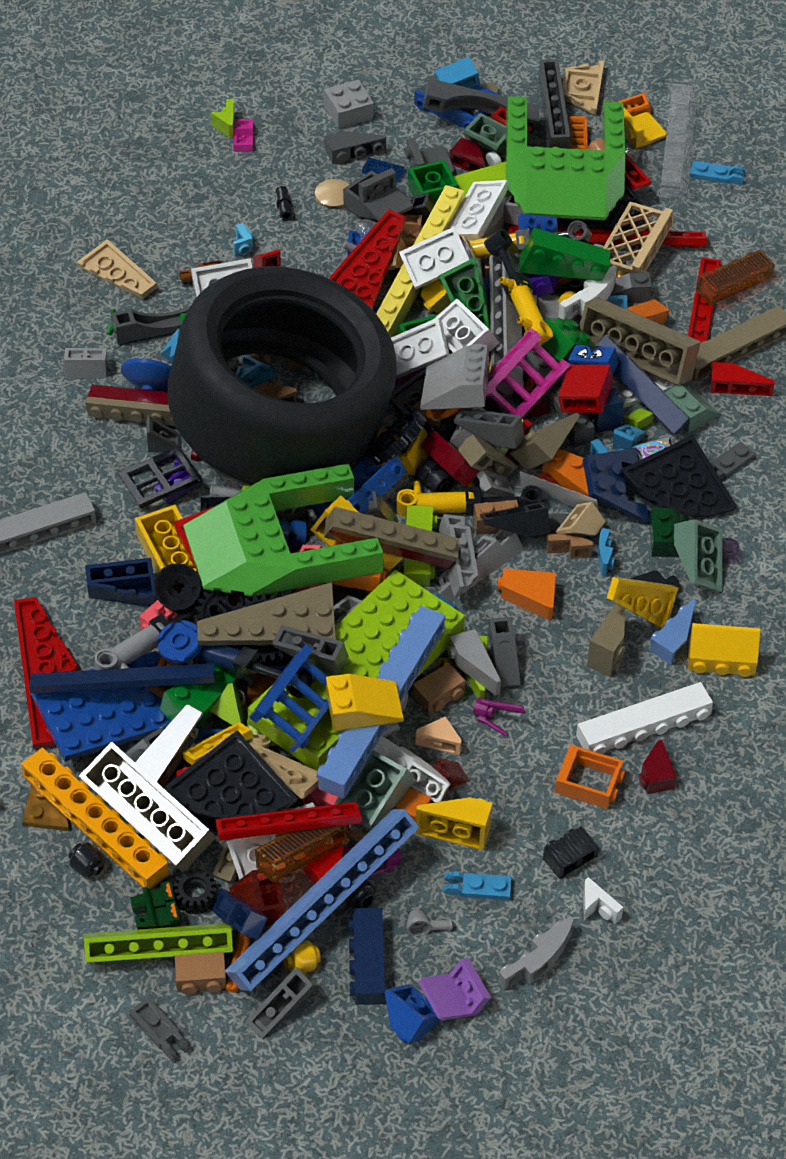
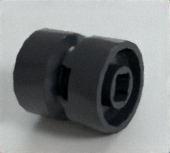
M432 457L424 460L415 473L417 480L424 486H427L428 490L432 493L448 492L455 483V478Z

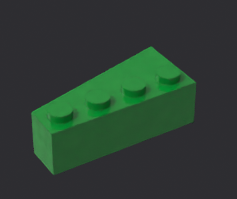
M537 228L532 230L519 256V273L602 281L610 268V250Z
M474 257L439 275L451 303L458 299L490 330V308L479 258Z
M215 665L214 683L176 685L164 692L160 710L172 721L186 705H190L203 713V716L195 726L197 729L201 728L212 714L211 710L226 686L233 683L239 687L243 679L237 678L234 671Z

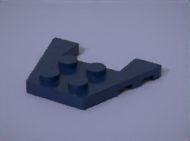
M636 448L586 456L583 459V466L589 497L596 499L597 502L611 509L615 507L621 510L622 514L628 518L631 516L637 518L640 524H647L650 521L647 504L628 500L625 480L621 474L622 467H627L638 461Z

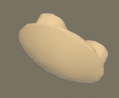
M329 179L319 183L315 188L316 201L326 206L344 208L343 189L349 184L340 179Z

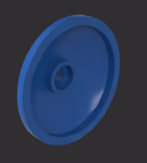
M143 358L129 359L122 363V375L136 388L168 392L170 365Z

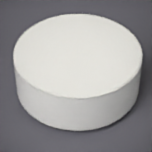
M495 151L486 154V161L489 166L502 163Z

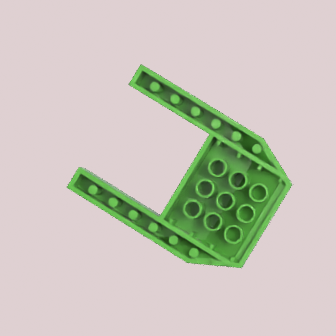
M508 96L506 110V180L509 183V189L507 192L514 196V201L521 207L523 214L557 218L606 220L609 212L615 208L617 201L621 200L624 196L625 132L623 103L615 101L604 102L602 114L603 151L557 147H528L527 97Z
M349 464L262 479L184 524V531L203 589L220 590L225 593H231L232 590L244 592L245 596L253 597V595L258 596L383 572V550L378 538L290 554L275 512L335 501L340 495L344 499L350 498L354 494V476Z

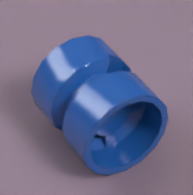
M278 519L289 548L301 549L306 541L305 521L292 520L288 523L286 519Z

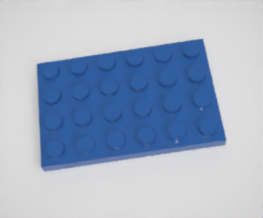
M157 651L149 652L127 666L129 668L156 667L160 657ZM147 687L30 693L64 762L103 751L111 742L119 746L143 739L161 727L165 729L172 722L160 710L162 698L148 690Z

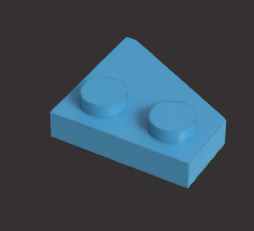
M244 355L242 366H238L236 370V376L252 388L266 383L275 376L272 368L249 355Z

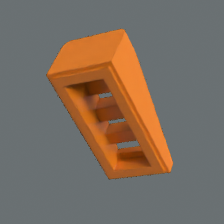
M645 93L618 101L623 103V107L628 108L627 111L632 117L644 112L652 114Z
M569 116V149L588 150L587 117Z

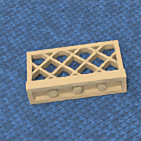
M629 202L603 247L610 250V253L614 252L616 256L610 259V267L615 265L618 270L628 273L646 272L674 224L673 210L665 208L664 211ZM632 209L641 213L634 217L630 216ZM651 216L659 217L658 220L650 223L647 219ZM644 219L646 224L638 227L635 226L634 222ZM631 224L632 229L622 231V226ZM649 229V235L640 236V231ZM636 234L637 239L627 241L626 236ZM623 239L624 243L614 246V240ZM641 244V249L632 251L630 246ZM624 248L628 249L629 253L621 256L618 255L617 251ZM626 259H633L631 266L622 263Z

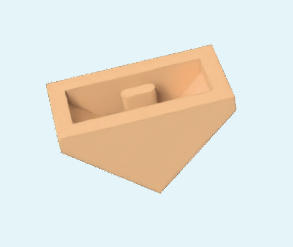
M446 717L417 729L415 745L460 755L461 738Z

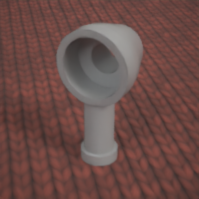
M413 910L408 916L407 932L410 936H420L413 929L423 928L421 935H427L430 930L452 931V920H429L422 910Z

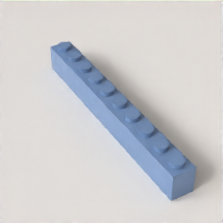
M420 606L416 613H412L407 629L401 631L398 644L392 646L389 652V659L381 664L377 677L379 679L396 681L400 704L445 630V615ZM388 724L342 730L339 734L337 745L329 750L325 765H321L317 771L316 778H318L319 789L344 799Z
M393 809L225 970L226 974L240 990L251 991L419 829V826L405 809Z

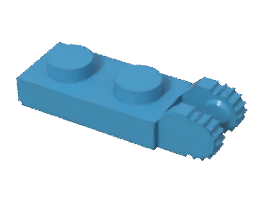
M693 160L690 178L742 185L746 169L737 165L731 167Z
M449 871L444 874L446 882L463 883V887L459 884L444 885L443 892L445 894L462 895V897L510 901L511 876L462 874L459 871Z

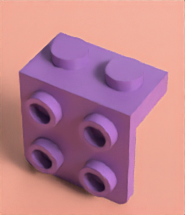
M469 958L461 959L450 974L423 977L419 981V985L440 1020L476 1016L491 998Z

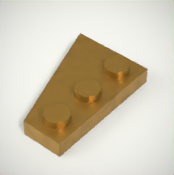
M31 785L22 825L69 831L67 817Z

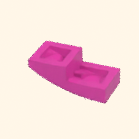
M234 119L233 151L253 152V119Z

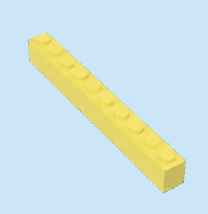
M447 185L444 187L414 245L448 228L464 200V190ZM404 263L376 313L390 337H394L398 333L399 324L403 323L421 289H415Z

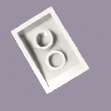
M458 299L454 300L436 317L442 320L448 350L452 353L476 343L488 345L489 353L499 344L489 328Z

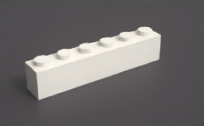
M699 682L577 724L576 737L584 749L604 754L609 749L623 748L627 743L635 740L640 742L650 735L656 733L658 735L664 734L670 728L676 726L679 728L684 727L693 720H704L711 715L713 701L702 683Z

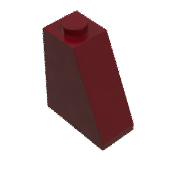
M433 429L419 445L452 477L466 487L479 473V470L469 465L457 447Z

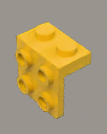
M624 108L625 138L635 149L666 137V131L650 113L644 112L632 117Z

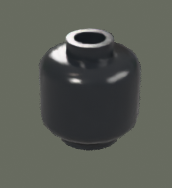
M89 842L78 843L68 856L71 868L84 878L99 875L105 866L103 864L104 854Z
M366 879L344 901L352 909L368 908L374 902L375 887Z

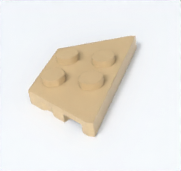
M598 61V65L590 67L587 63L577 67L565 68L562 87L566 102L596 115L604 61Z

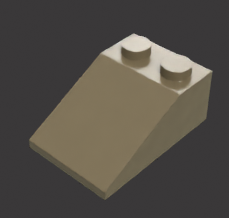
M575 413L537 431L532 430L528 435L524 436L516 449L512 448L510 454L526 470L552 460L580 415Z
M616 603L614 604L589 643L587 667L608 677H611L615 671L619 672L624 662L621 659L625 651V646H623L625 631L624 607Z

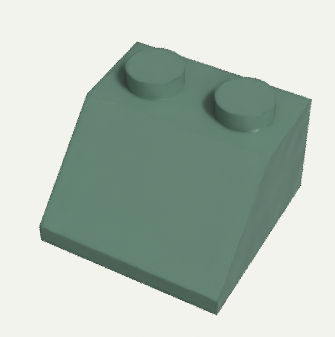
M480 113L464 129L463 133L467 140L478 144L489 152L495 151L499 156L505 152V125Z
M681 384L665 391L667 396L690 419L683 427L687 433L720 416V413L691 387Z

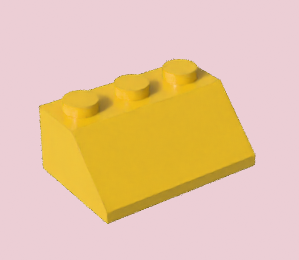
M693 623L688 647V670L696 673L715 672L719 675L739 674L742 677L755 676L758 664L760 628Z

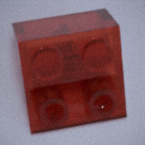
M276 866L252 870L229 887L231 893L255 907L268 918L264 926L274 924L285 913V903Z

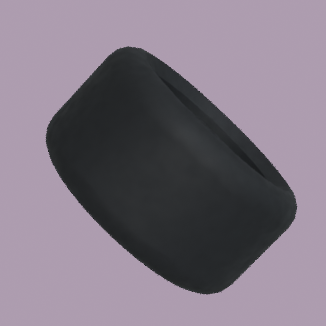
M268 266L237 271L205 288L195 298L185 315L168 378L170 413L179 433L199 457L221 473L249 485H254L265 478L349 464L350 469H353L372 448L391 398L397 372L395 348L384 324L371 307L358 295L331 279L309 271L289 267ZM247 354H270L285 357L299 362L319 374L331 386L336 397L316 403H295L267 396L244 383L232 372L226 361Z

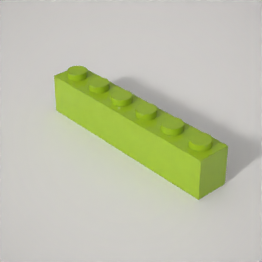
M223 923L85 933V963L233 952L231 925Z

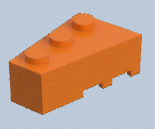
M558 449L552 460L542 464L541 476L549 482L589 497L583 457Z

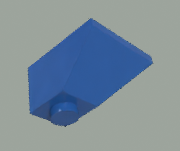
M411 984L389 988L385 991L390 1027L397 1033V1037L406 1043L419 1041L440 1021L427 997Z

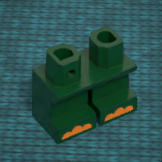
M170 881L162 882L161 887L150 890L147 887H142L143 894L130 897L133 913L144 910L147 912L145 915L135 916L137 930L180 927V918Z

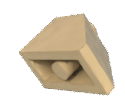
M593 502L581 503L575 506L556 533L577 537H594L600 532V528L606 521Z

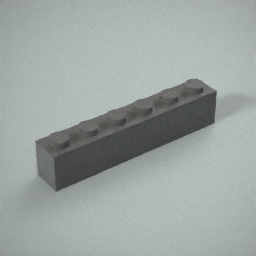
M540 60L538 79L548 147L553 148L557 146V148L569 149L570 132L559 60Z

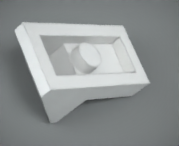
M589 877L585 879L583 891L584 920L598 909L602 918L605 920L610 919L616 924L622 918L623 906Z

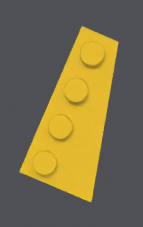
M613 577L607 599L663 628L666 621L670 618L678 587Z

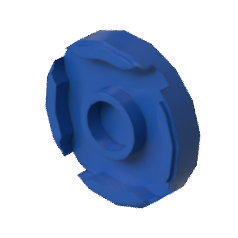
M189 621L168 624L162 629L157 640L161 656L166 661L174 664L192 660L202 649V645H198L197 626Z

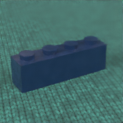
M353 908V918H349V932L354 933V939H349V954L354 953V960H349L350 975H354L355 982H350V997L355 996V1005L385 1004L382 908Z

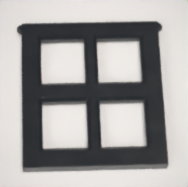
M179 446L118 472L121 480L140 509L202 481ZM176 456L181 465L162 472L157 464ZM149 468L154 476L135 484L130 476ZM185 470L190 478L171 486L166 477ZM158 481L163 490L143 497L139 489Z

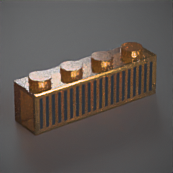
M761 249L753 253L750 252L740 259H734L724 266H718L715 270L701 274L695 290L709 305H713L771 278L775 264Z
M349 825L287 832L255 849L256 868L272 882H275L349 842Z

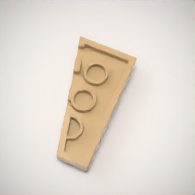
M108 239L76 262L77 266L141 299H144L158 288L157 283Z

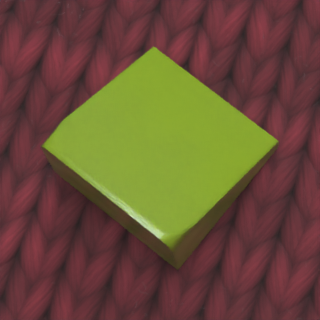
M640 408L625 416L624 420L629 425L642 429L653 423L654 414Z

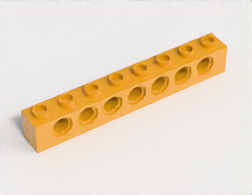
M42 747L21 763L23 777L141 887H147L150 890L169 875V862L162 853L158 854L146 838L142 839L131 824L124 823L120 815L114 809L110 810L99 795L95 796L84 781L76 779L71 769L67 766L63 767L53 753H48Z

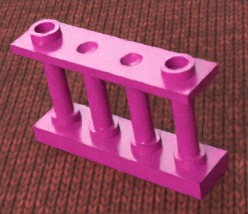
M531 328L489 372L486 397H491L508 414L521 415L523 420L529 409L556 380L566 375L570 366L563 359L558 363L539 344L542 336ZM530 350H534L552 368L545 378L525 360V355ZM515 366H520L538 384L531 393L526 391L510 375V371ZM501 381H505L524 399L516 409L496 391V386Z

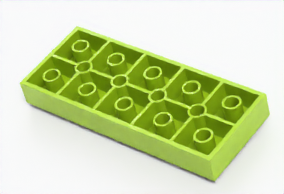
M395 569L335 626L336 640L344 642L349 656L340 675L355 674L377 678L381 664L389 659V652L392 646L398 644L401 631L407 629L412 613H416L419 607L423 606L445 615V630L417 675L418 677L447 649V646L450 644V636L464 632L465 615ZM322 671V672H323L324 674H326L327 676H335V675H336V674H332V673H329V672ZM316 679L311 689L325 700L327 698L326 686ZM267 689L248 707V724L308 767L318 771L321 765H325L329 750L332 747L335 748L338 743L339 734L342 731H333L329 708L308 735L311 738L308 744L303 749L299 747L292 753L289 749L295 740L268 718L264 719L262 717L257 723L249 718L269 691ZM288 692L286 693L287 696L312 716L319 709L306 696L299 699L293 697ZM275 701L272 707L275 708L273 711L300 733L307 726L306 722L281 702L277 703Z

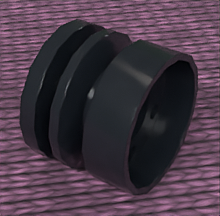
M181 563L169 564L162 568L154 582V591L159 602L166 608L173 610L187 609L194 605L200 597L202 590L197 572L190 566ZM177 580L179 583H184L185 586L181 588V593L172 589Z

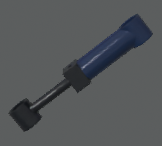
M202 645L199 654L194 657L197 659L198 664L214 663L217 666L234 671L236 677L246 680L248 685L255 683L254 675L257 672L278 679L283 672L261 664L258 651L245 646L240 650L228 645ZM299 668L296 672L299 675L298 678L311 688L316 678L305 669L301 670ZM287 684L285 687L286 691L293 697L301 699L305 696L292 685L289 686Z

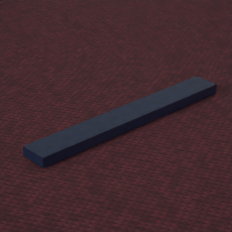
M215 664L31 674L29 689L30 693L35 694L207 684L215 682Z

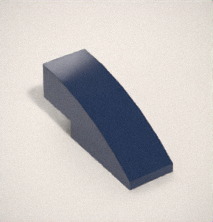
M223 888L220 889L211 908L224 923L235 927L241 934L258 940L268 919L255 907Z

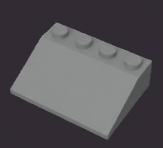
M476 343L465 346L427 366L420 405L421 410L485 407L490 368L488 345Z

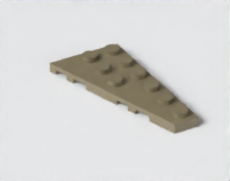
M332 582L197 621L198 645H272L281 625L336 640Z

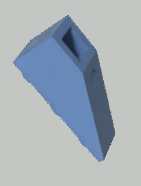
M694 599L687 605L684 604L674 618H669L660 631L654 632L651 636L650 651L670 665L685 652L694 613Z

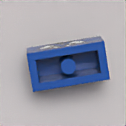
M575 345L568 359L570 365H610L612 376L618 365L615 347Z

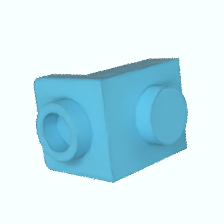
M243 223L236 225L237 240L233 242V255L235 257L247 255L253 251V235L251 231L247 230Z

